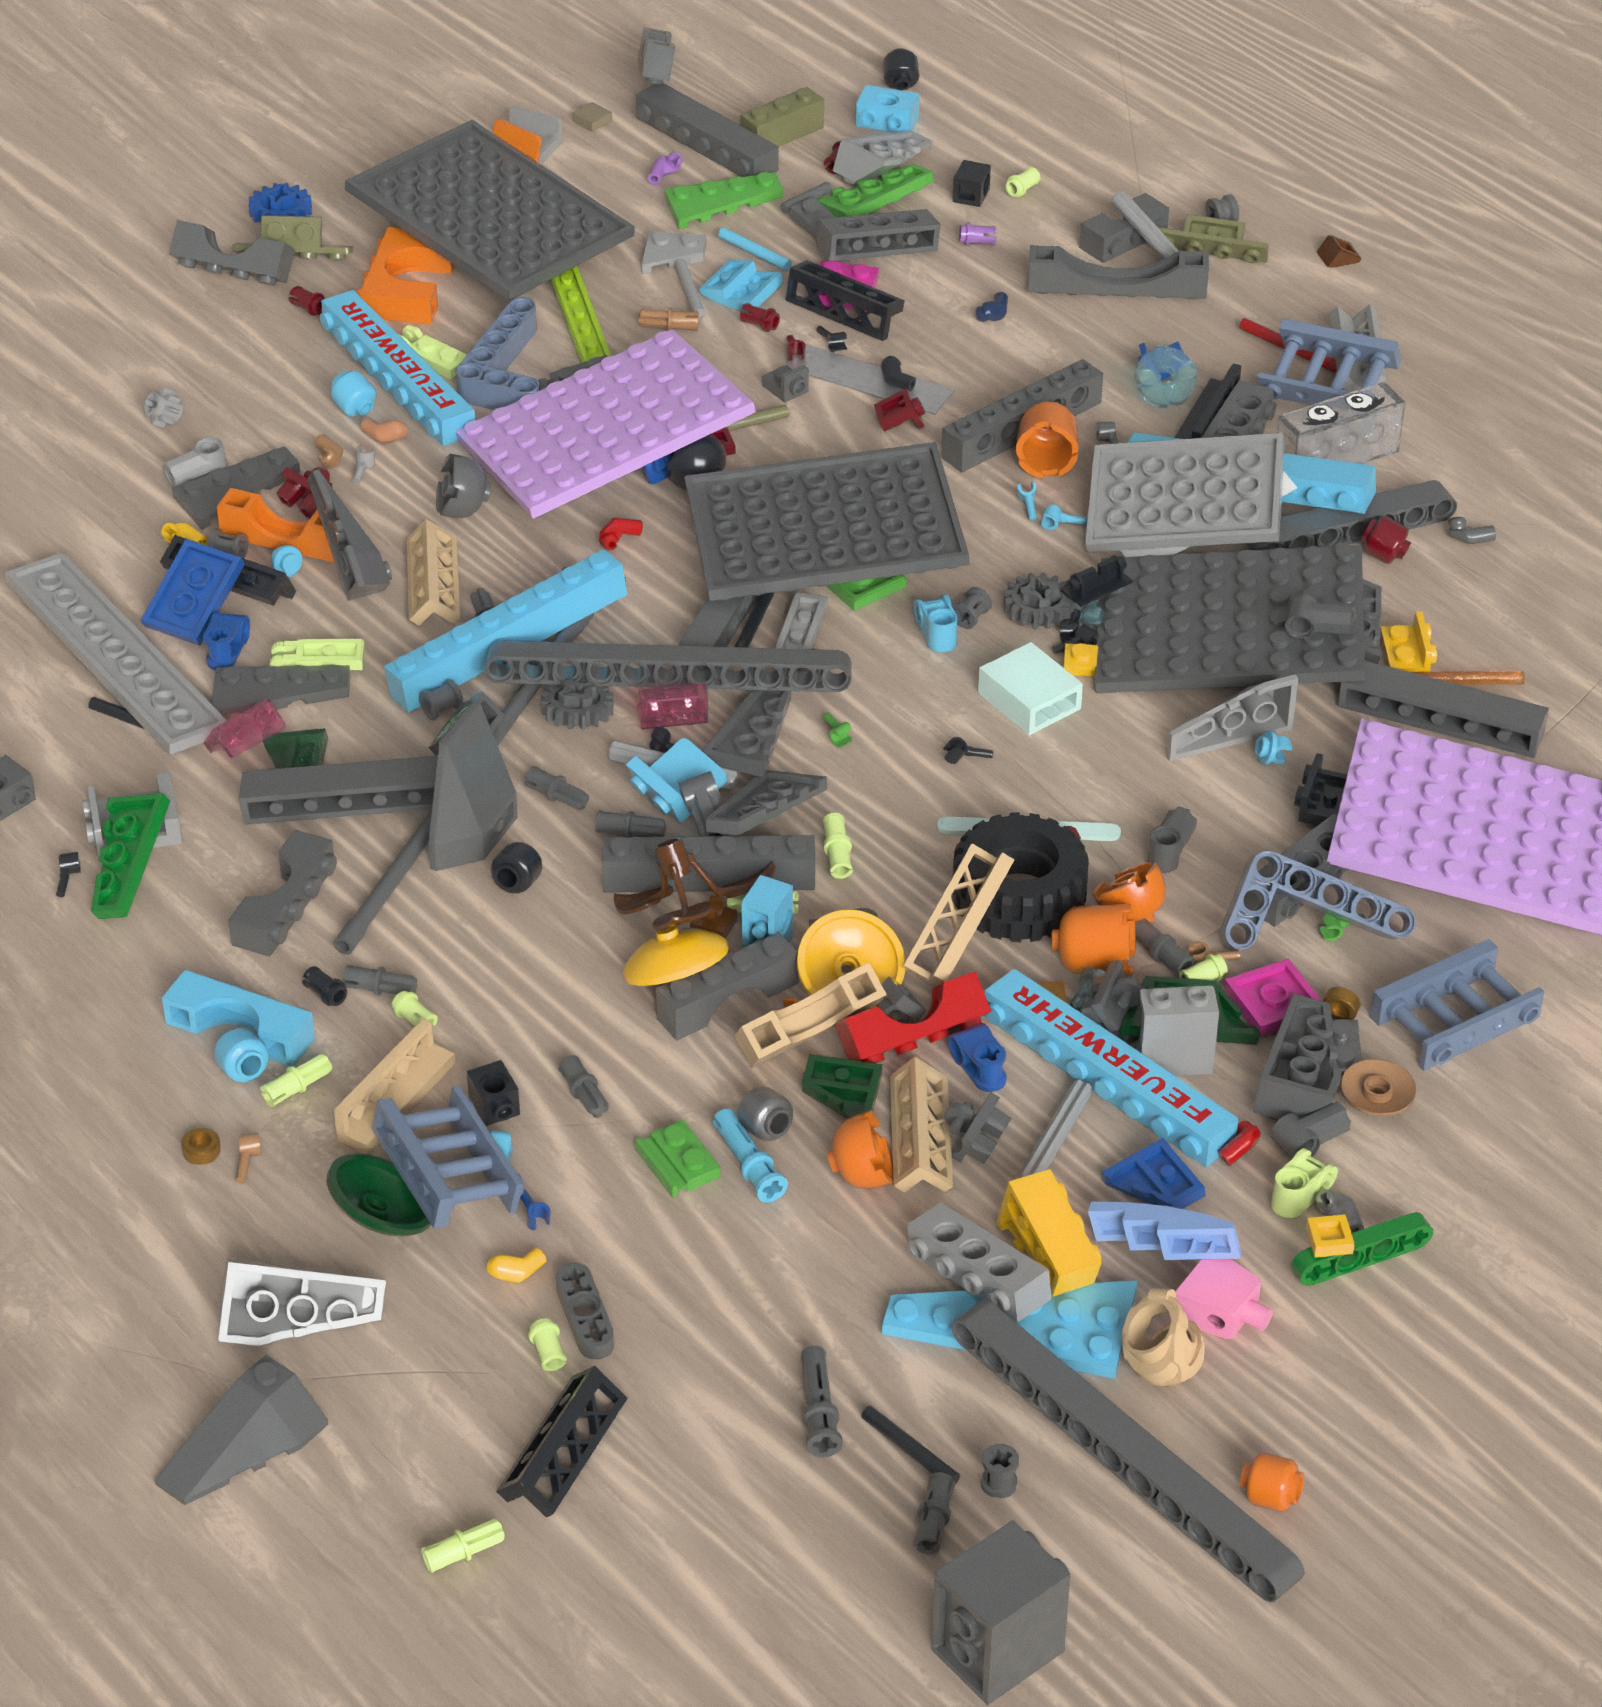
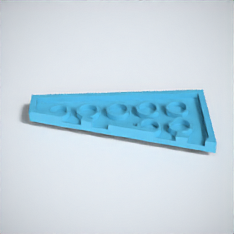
M1138 1280L1094 1283L1054 1297L1051 1296L1052 1300L1017 1324L1074 1371L1115 1379L1123 1350L1122 1329L1128 1312L1134 1304ZM966 1290L891 1295L882 1323V1334L966 1350L954 1337L951 1324L980 1302L981 1299L970 1295Z

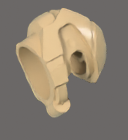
M1150 1289L1148 1296L1141 1299L1136 1307H1131L1125 1319L1126 1321L1122 1329L1124 1359L1142 1380H1146L1148 1383L1156 1386L1172 1387L1193 1377L1200 1370L1205 1354L1204 1338L1198 1325L1194 1321L1187 1319V1314L1183 1311L1181 1303L1176 1300V1292L1173 1289ZM1159 1313H1169L1171 1323L1161 1328L1149 1340L1146 1337V1329L1152 1323V1317Z

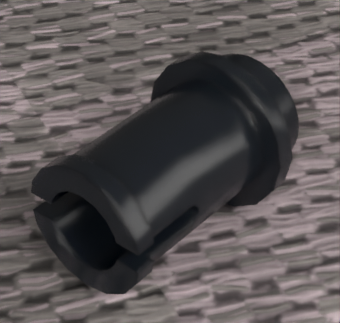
M317 966L310 967L303 974V978H306L302 980L303 986L318 994L322 1002L327 1006H338L346 999L347 989L342 980L332 979Z

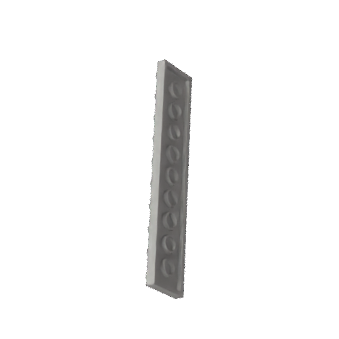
M63 552L5 572L6 584L169 755L229 733V722Z

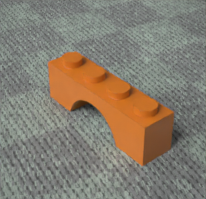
M230 488L217 505L219 529L223 533L236 536L240 533L246 534L250 544L276 549L280 546L291 545L297 548L303 556L335 563L318 510L307 521H289L272 512L264 503L260 494Z

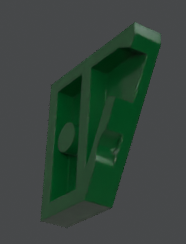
M809 1054L802 1080V1092L847 1119L856 1114L870 1110L873 1111L882 1077V1064Z

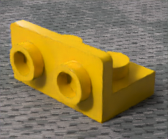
M1415 611L1413 625L1380 626V642L1386 666L1429 677L1431 664L1436 663L1437 651L1436 645L1430 644L1431 626L1430 623H1425L1423 612Z

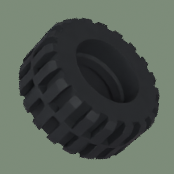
M1014 812L1005 817H1002L1001 814L992 816L988 822L982 820L960 838V842L956 845L954 851L953 875L969 846L974 844L996 858L1001 853H1004L1014 859L1006 875L1027 874L1037 877V879L1033 880L1004 878L976 930L981 933L989 932L992 938L999 940L1004 937L1009 938L1011 942L1021 943V939H1030V942L1040 941L1046 935L1051 938L1052 930L1059 929L1061 918L1066 911L1072 907L1084 906L1087 896L1089 858L1088 853L1085 851V846L1077 836L1074 837L1075 834L1065 825L1060 827L1058 821L1049 817L1045 820L1040 818L1039 814L1030 813L1029 816L1020 815V812ZM975 856L972 857L968 864L972 880L986 877L991 868L990 865ZM962 875L958 884L966 882L964 875ZM981 884L974 885L975 893H977ZM968 888L953 891L955 907L958 910L968 908L971 904Z

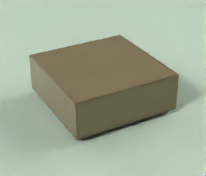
M591 102L572 112V118L575 123L593 132L612 121V112Z

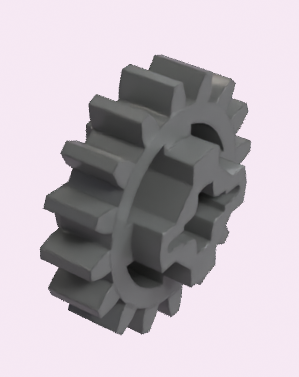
M1028 573V579L1018 576L1016 577V583L1009 582L1008 589L1004 590L1005 613H1010V620L1020 619V626L1031 623L1033 629H1037L1038 626L1050 629V623L1053 622L1060 626V622L1063 619L1071 618L1075 602L1061 592V588L1067 586V581L1058 583V576L1055 575L1049 579L1046 578L1045 573H1041L1040 576Z
M570 679L562 682V685H556V687L548 685L546 692L541 693V714L546 715L547 722L555 720V726L557 727L567 725L568 729L571 730L574 726H579L584 730L591 725L598 727L599 721L607 722L608 716L613 715L614 694L609 692L608 686L599 687L591 681L582 683Z

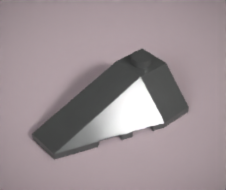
M319 469L312 471L307 480L347 600L351 601L385 591L390 585L389 580L392 579L388 562L382 560L378 549Z
M1293 994L1259 1079L1254 1113L1265 1115L1271 1119H1280L1289 1113H1295L1298 1117H1301L1333 1102L1341 1080V1070L1337 1065L1338 1052L1337 1046H1334V1028L1328 1002Z
M265 1355L234 1382L157 1476L155 1484L186 1505L228 1485L231 1477L252 1468L255 1472L265 1467V1461L283 1452L290 1455L302 1449L328 1426V1419L296 1374L268 1355Z

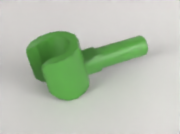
M829 712L823 715V719L833 728L829 731V738L833 745L840 748L852 741V737L847 734L851 730L849 722L840 723Z
M1325 914L1323 917L1325 925L1320 927V931L1326 941H1334L1342 936V928L1353 924ZM1358 914L1361 918L1366 919L1364 914Z

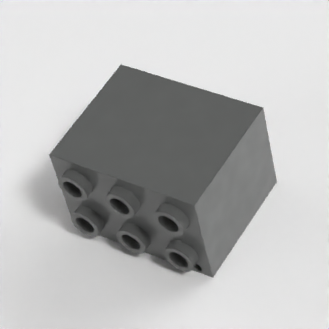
M1012 1520L935 1572L932 1651L986 1705L995 1701L1064 1652L1070 1587L1068 1568L1060 1559L1053 1558L1041 1547L1033 1533L1024 1531Z

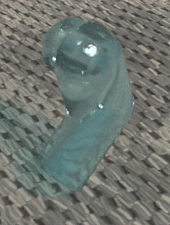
M1100 599L1082 607L1079 615L1081 625L1092 627L1093 624L1099 625L1102 623L1103 614L1102 609L1099 607Z

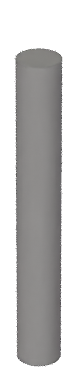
M679 259L675 262L676 271L692 312H699L700 319L705 315L703 305L686 261Z

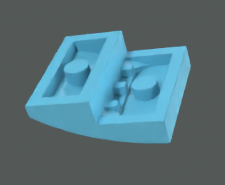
M729 259L699 290L700 294L716 303L746 311L742 309L744 304L749 303L759 307L784 281L781 272L756 271L754 260Z

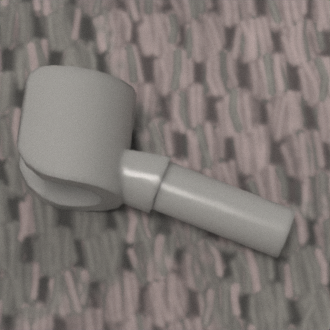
M362 446L356 447L357 467L351 480L353 484H359L365 469L372 468L375 465L373 447L369 452H362Z

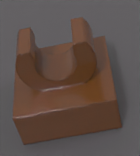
M711 895L709 902L712 908L711 912L698 920L692 921L690 928L715 932L726 939L737 922V910L725 907V898Z

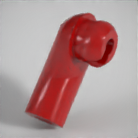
M613 518L600 531L599 542L605 549L613 550L617 547L616 543L619 542L623 534L640 536L643 530V523L641 520Z
M1249 1121L1238 1123L1236 1137L1218 1151L1220 1158L1228 1166L1235 1163L1258 1143L1261 1137L1259 1128L1256 1125H1252Z

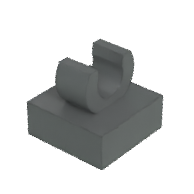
M888 977L881 984L888 998L883 999L877 1006L887 1016L893 1011L889 1015L893 1020L903 1023L906 1015L918 1022L927 1012L910 990L891 977Z

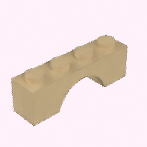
M867 963L837 978L811 996L786 1008L773 1010L741 1026L734 1037L750 1067L753 1068L835 1027V1024L839 1021L878 1005L887 994L870 963Z

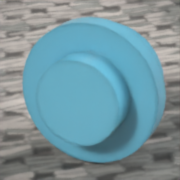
M291 545L276 548L270 559L272 568L285 572L287 577L295 575L302 565L301 552Z

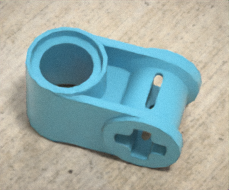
M948 594L941 595L940 599L922 601L921 599H915L913 604L915 621L918 628L921 629L928 647L936 652L953 650L957 645V614L952 607Z

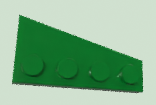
M164 793L107 798L106 808L110 814L109 820L104 821L102 831L106 836L105 848L100 849L98 859L102 863L101 873L96 875L91 912L98 919L124 918L128 916L170 804V800Z

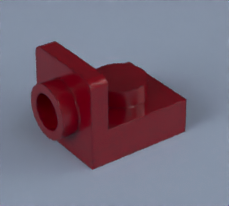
M907 388L874 404L879 424L884 432L901 425L911 418L919 429L925 427L922 415L925 414L924 407L918 397L914 399L911 397Z

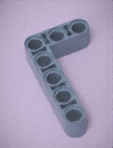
M520 297L510 301L457 367V393L468 404L495 410L513 404L525 395L535 394L539 391V382L535 378L506 371L537 331L536 305L532 299Z
M1263 851L1254 854L1246 862L1220 927L1219 939L1225 948L1232 951L1243 950L1252 946L1258 937L1275 892L1392 940L1410 935L1415 929L1416 919L1413 912L1403 905L1276 852ZM1261 858L1267 859L1272 865V873L1268 878L1261 876L1257 871V862ZM1294 872L1300 873L1305 879V886L1301 891H1296L1290 885V876ZM1326 886H1332L1337 891L1338 899L1334 905H1329L1323 898V890ZM1248 891L1255 893L1259 898V905L1254 911L1247 909L1244 905V895ZM1360 899L1367 901L1370 905V915L1366 919L1361 918L1356 912V904ZM1393 913H1397L1403 919V928L1400 932L1393 931L1389 926V918ZM1235 924L1242 926L1246 932V938L1241 944L1235 943L1230 936L1231 928Z

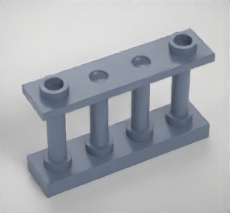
M1283 318L1279 331L1285 349L1273 375L1258 373V384L1274 389L1273 399L1280 398L1312 406L1327 405L1335 411L1349 413L1358 418L1368 417L1377 419V407L1367 412L1350 409L1351 407L1346 403L1345 398L1355 392L1345 391L1343 387L1354 362L1371 364V367L1359 393L1372 396L1383 368L1387 367L1397 370L1399 368L1402 358L1398 342ZM1297 350L1314 352L1302 381L1285 378ZM1326 356L1343 358L1330 387L1314 384Z
M1488 939L1373 991L1370 1018L1378 1026L1398 1019L1422 1043L1419 1067L1425 1071L1433 1066L1444 1064L1449 1059L1519 1026L1535 1021L1540 1017L1544 990L1538 987L1521 995L1495 970L1498 947ZM1478 980H1485L1507 1002L1492 1008L1469 984ZM1450 993H1457L1478 1015L1463 1021L1440 998ZM1421 1006H1427L1449 1029L1434 1035L1411 1011Z
M460 1086L452 1087L448 1107L407 1115L398 1110L392 1098L377 1100L371 1129L434 1229L448 1226L451 1209L454 1208L455 1204L499 1196L509 1213L517 1212L520 1196L524 1192L523 1179L519 1173L515 1172L479 1117L473 1102L466 1097ZM451 1122L457 1133L420 1139L414 1135L411 1129ZM467 1146L473 1157L436 1164L430 1160L427 1154ZM483 1171L489 1180L487 1183L451 1189V1187L445 1184L443 1178Z

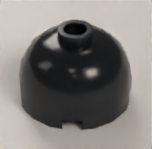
M709 434L678 449L667 466L671 474H666V478L686 490L685 476L723 471L726 465V451L723 444L713 434Z

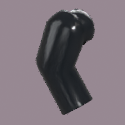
M894 356L886 357L881 363L884 381L887 384L901 389L907 388L908 391H912L916 384V377L902 373L899 359Z

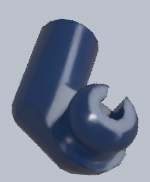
M998 292L994 295L993 301L984 302L982 306L977 307L975 313L978 320L986 322L988 319L990 321L1003 319L1007 313V294Z

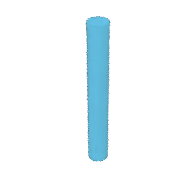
M725 227L721 228L718 233L719 238L785 271H788L792 265L790 259Z

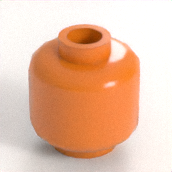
M1269 1453L1257 1455L1252 1464L1246 1463L1240 1478V1487L1246 1488L1247 1499L1252 1505L1283 1512L1291 1504L1296 1505L1299 1502L1304 1485V1473L1298 1470V1465L1294 1460Z

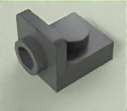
M787 365L779 367L762 375V386L785 403L809 392V369L805 365L793 370Z

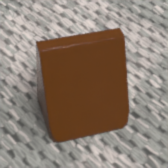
M1332 235L1326 237L1317 251L1325 265L1330 268L1355 264L1361 261V256L1350 242Z

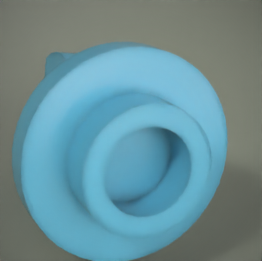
M1266 731L1262 736L1258 737L1255 744V755L1258 756L1259 762L1264 765H1269L1271 762L1284 764L1286 761L1284 754L1279 750H1292L1290 739L1286 736L1277 737L1274 731Z

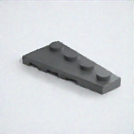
M284 446L172 487L173 498L199 528L203 530L211 525V519L218 516L217 505L230 488L256 494L262 489L271 490L284 482L281 472L286 467L300 473V464Z
M350 665L216 667L212 705L223 717V714L237 711L240 712V716L255 714L254 708L273 705L274 710L288 708V705L302 700L305 704L349 697Z
M767 770L764 778L759 776L753 778L705 818L706 832L720 833V836H739L827 790V777Z

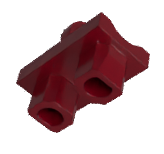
M286 467L281 472L285 483L276 494L281 503L289 508L302 498L303 500L297 507L305 517L310 519L317 510L307 480L312 471L307 470L304 476ZM317 467L312 470L314 471L319 469V471L322 473V475L325 477V479L332 487V483L329 482L330 474L328 470H326L323 467Z

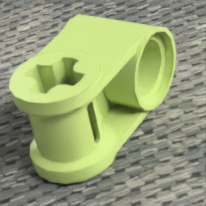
M1302 1148L1275 1175L1271 1200L1273 1211L1284 1218H1295L1302 1215L1316 1201V1196L1321 1190L1332 1187L1337 1177L1338 1168L1333 1164L1325 1165L1313 1158L1309 1150Z

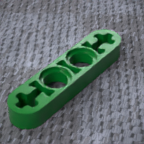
M1410 1213L1351 1233L1355 1243L1353 1254L1315 1258L1312 1247H1309L1295 1256L1291 1263V1268L1303 1285H1315L1417 1250L1427 1244L1432 1238L1433 1228L1421 1213Z

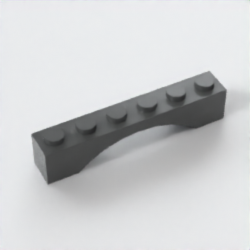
M1030 245L1028 292L1040 294L1067 293L1069 295L1096 294L1098 296L1125 295L1128 297L1152 296L1157 298L1206 299L1209 252L1178 251L1168 258L1150 265L1135 268H1111L1085 262L1071 255L1060 246Z

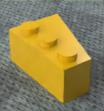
M1051 1169L1009 1181L996 1225L1001 1231L1009 1229L1016 1238V1240H1013V1247L1020 1252L1026 1251L1031 1259L1049 1269L1051 1296L1054 1297L1094 1284L1102 1264L1100 1251L1095 1244L1090 1243L1084 1232V1223L1081 1216L1072 1210L1064 1185L1061 1182H1057Z

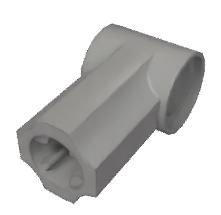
M217 437L202 438L196 442L195 450L165 462L162 466L169 484L175 487L188 480H193L213 473L216 470L226 468V457L221 439Z

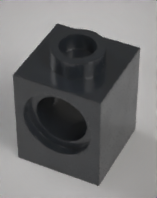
M963 160L953 178V202L981 207L990 190L991 165Z
M502 1060L467 1071L468 1096L485 1126L520 1115L519 1089Z

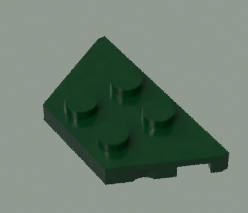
M1158 976L1144 977L1141 983L1144 989L1213 986L1219 1008L1216 1042L1257 1045L1260 1036L1259 1030L1256 1026L1248 1028L1240 1018L1242 1010L1235 1002L1227 998L1225 991L1216 981ZM1141 1003L1130 1007L1122 1021L1119 1030L1120 1035L1140 1037Z

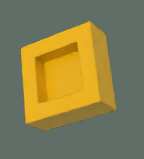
M1065 643L1064 669L1074 676L1095 677L1098 645Z
M1346 1214L1307 1218L1306 1231L1315 1258L1353 1254L1355 1243Z

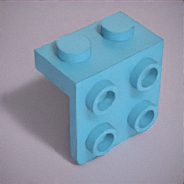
M686 738L680 739L650 767L637 756L626 764L632 776L629 779L631 785L641 795L646 793L662 814L666 815L668 813L680 824L692 814V811L689 812L678 784L679 782L708 771L712 772L718 789L728 780L726 772Z

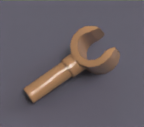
M1198 941L1189 946V954L1195 959V964L1204 961L1205 956L1208 954H1219L1224 960L1240 959L1239 951H1209V946L1205 942Z
M259 1133L242 1134L238 1138L240 1162L236 1176V1182L238 1183L245 1182L250 1162L249 1156L261 1155Z

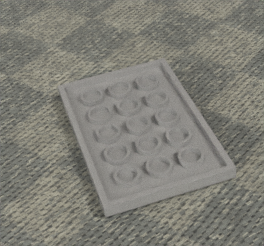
M1284 433L1094 445L1085 542L1087 552L1279 541L1285 453Z

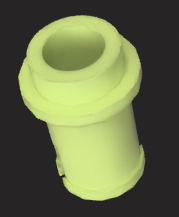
M1028 167L1019 175L1010 176L1005 186L1008 194L1013 197H1022L1027 189L1039 183L1041 178L1038 170L1034 167Z
M1208 954L1205 956L1204 961L1185 970H1180L1179 978L1221 981L1223 975L1227 974L1228 969L1221 955Z
M402 991L392 1001L394 1014L399 1018L404 1017L414 1027L422 1019L432 1022L434 1026L436 1025L438 1017L418 1001V996L414 992Z
M547 1318L535 1321L530 1326L528 1335L530 1342L537 1348L542 1368L545 1371H556L566 1364L567 1358L558 1339L560 1329L557 1324Z

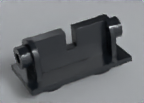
M1113 555L1109 559L1097 564V572L1094 567H1090L1079 573L1072 574L1070 579L1067 580V586L1061 588V592L1078 606L1082 607L1133 583V580L1124 574V568L1127 566L1125 558Z

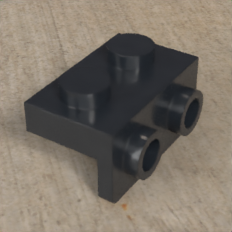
M1316 753L1313 764H1306L1302 784L1305 786H1298L1294 806L1300 807L1298 821L1317 826L1332 814L1338 815L1347 774L1322 769V754Z

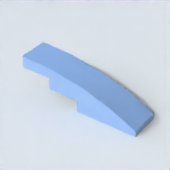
M1133 1202L1090 1203L1088 1214L1096 1241H1128L1130 1251L1162 1250L1164 1260L1241 1258L1242 1252L1235 1225L1232 1222L1199 1212L1162 1205Z

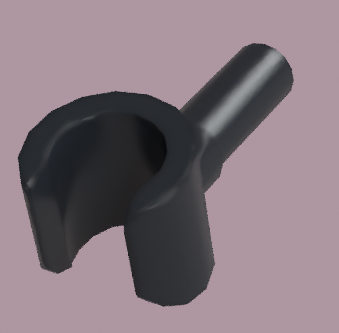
M822 326L817 327V332L828 341L830 352L847 350L844 339H847L845 332L831 333Z
M1074 609L1070 621L1060 622L1061 641H1067L1075 636L1079 628L1080 610Z
M1082 625L1077 629L1074 637L1053 646V653L1056 655L1065 651V643L1097 645V639L1094 636L1098 635V632L1088 625Z
M660 726L653 730L649 748L660 752H667L674 745L669 742L671 739L670 732Z
M960 737L952 738L943 748L949 751L945 756V760L951 764H956L963 755L984 758L993 757V750L973 748L968 746Z
M78 852L59 855L60 880L56 892L58 897L65 896L70 879L69 874L81 873Z

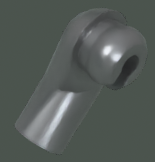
M1323 1189L1317 1194L1316 1204L1324 1215L1346 1214L1351 1233L1365 1229L1356 1205L1350 1197L1333 1192L1331 1189Z

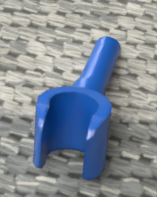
M524 1189L520 1199L527 1210L528 1228L530 1230L536 1229V1217L545 1219L546 1224L549 1225L551 1216L549 1206L542 1202L534 1203L527 1190Z

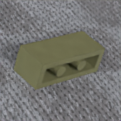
M808 87L800 88L791 94L776 98L774 101L754 107L752 110L740 114V125L773 144L782 146L824 128V98Z

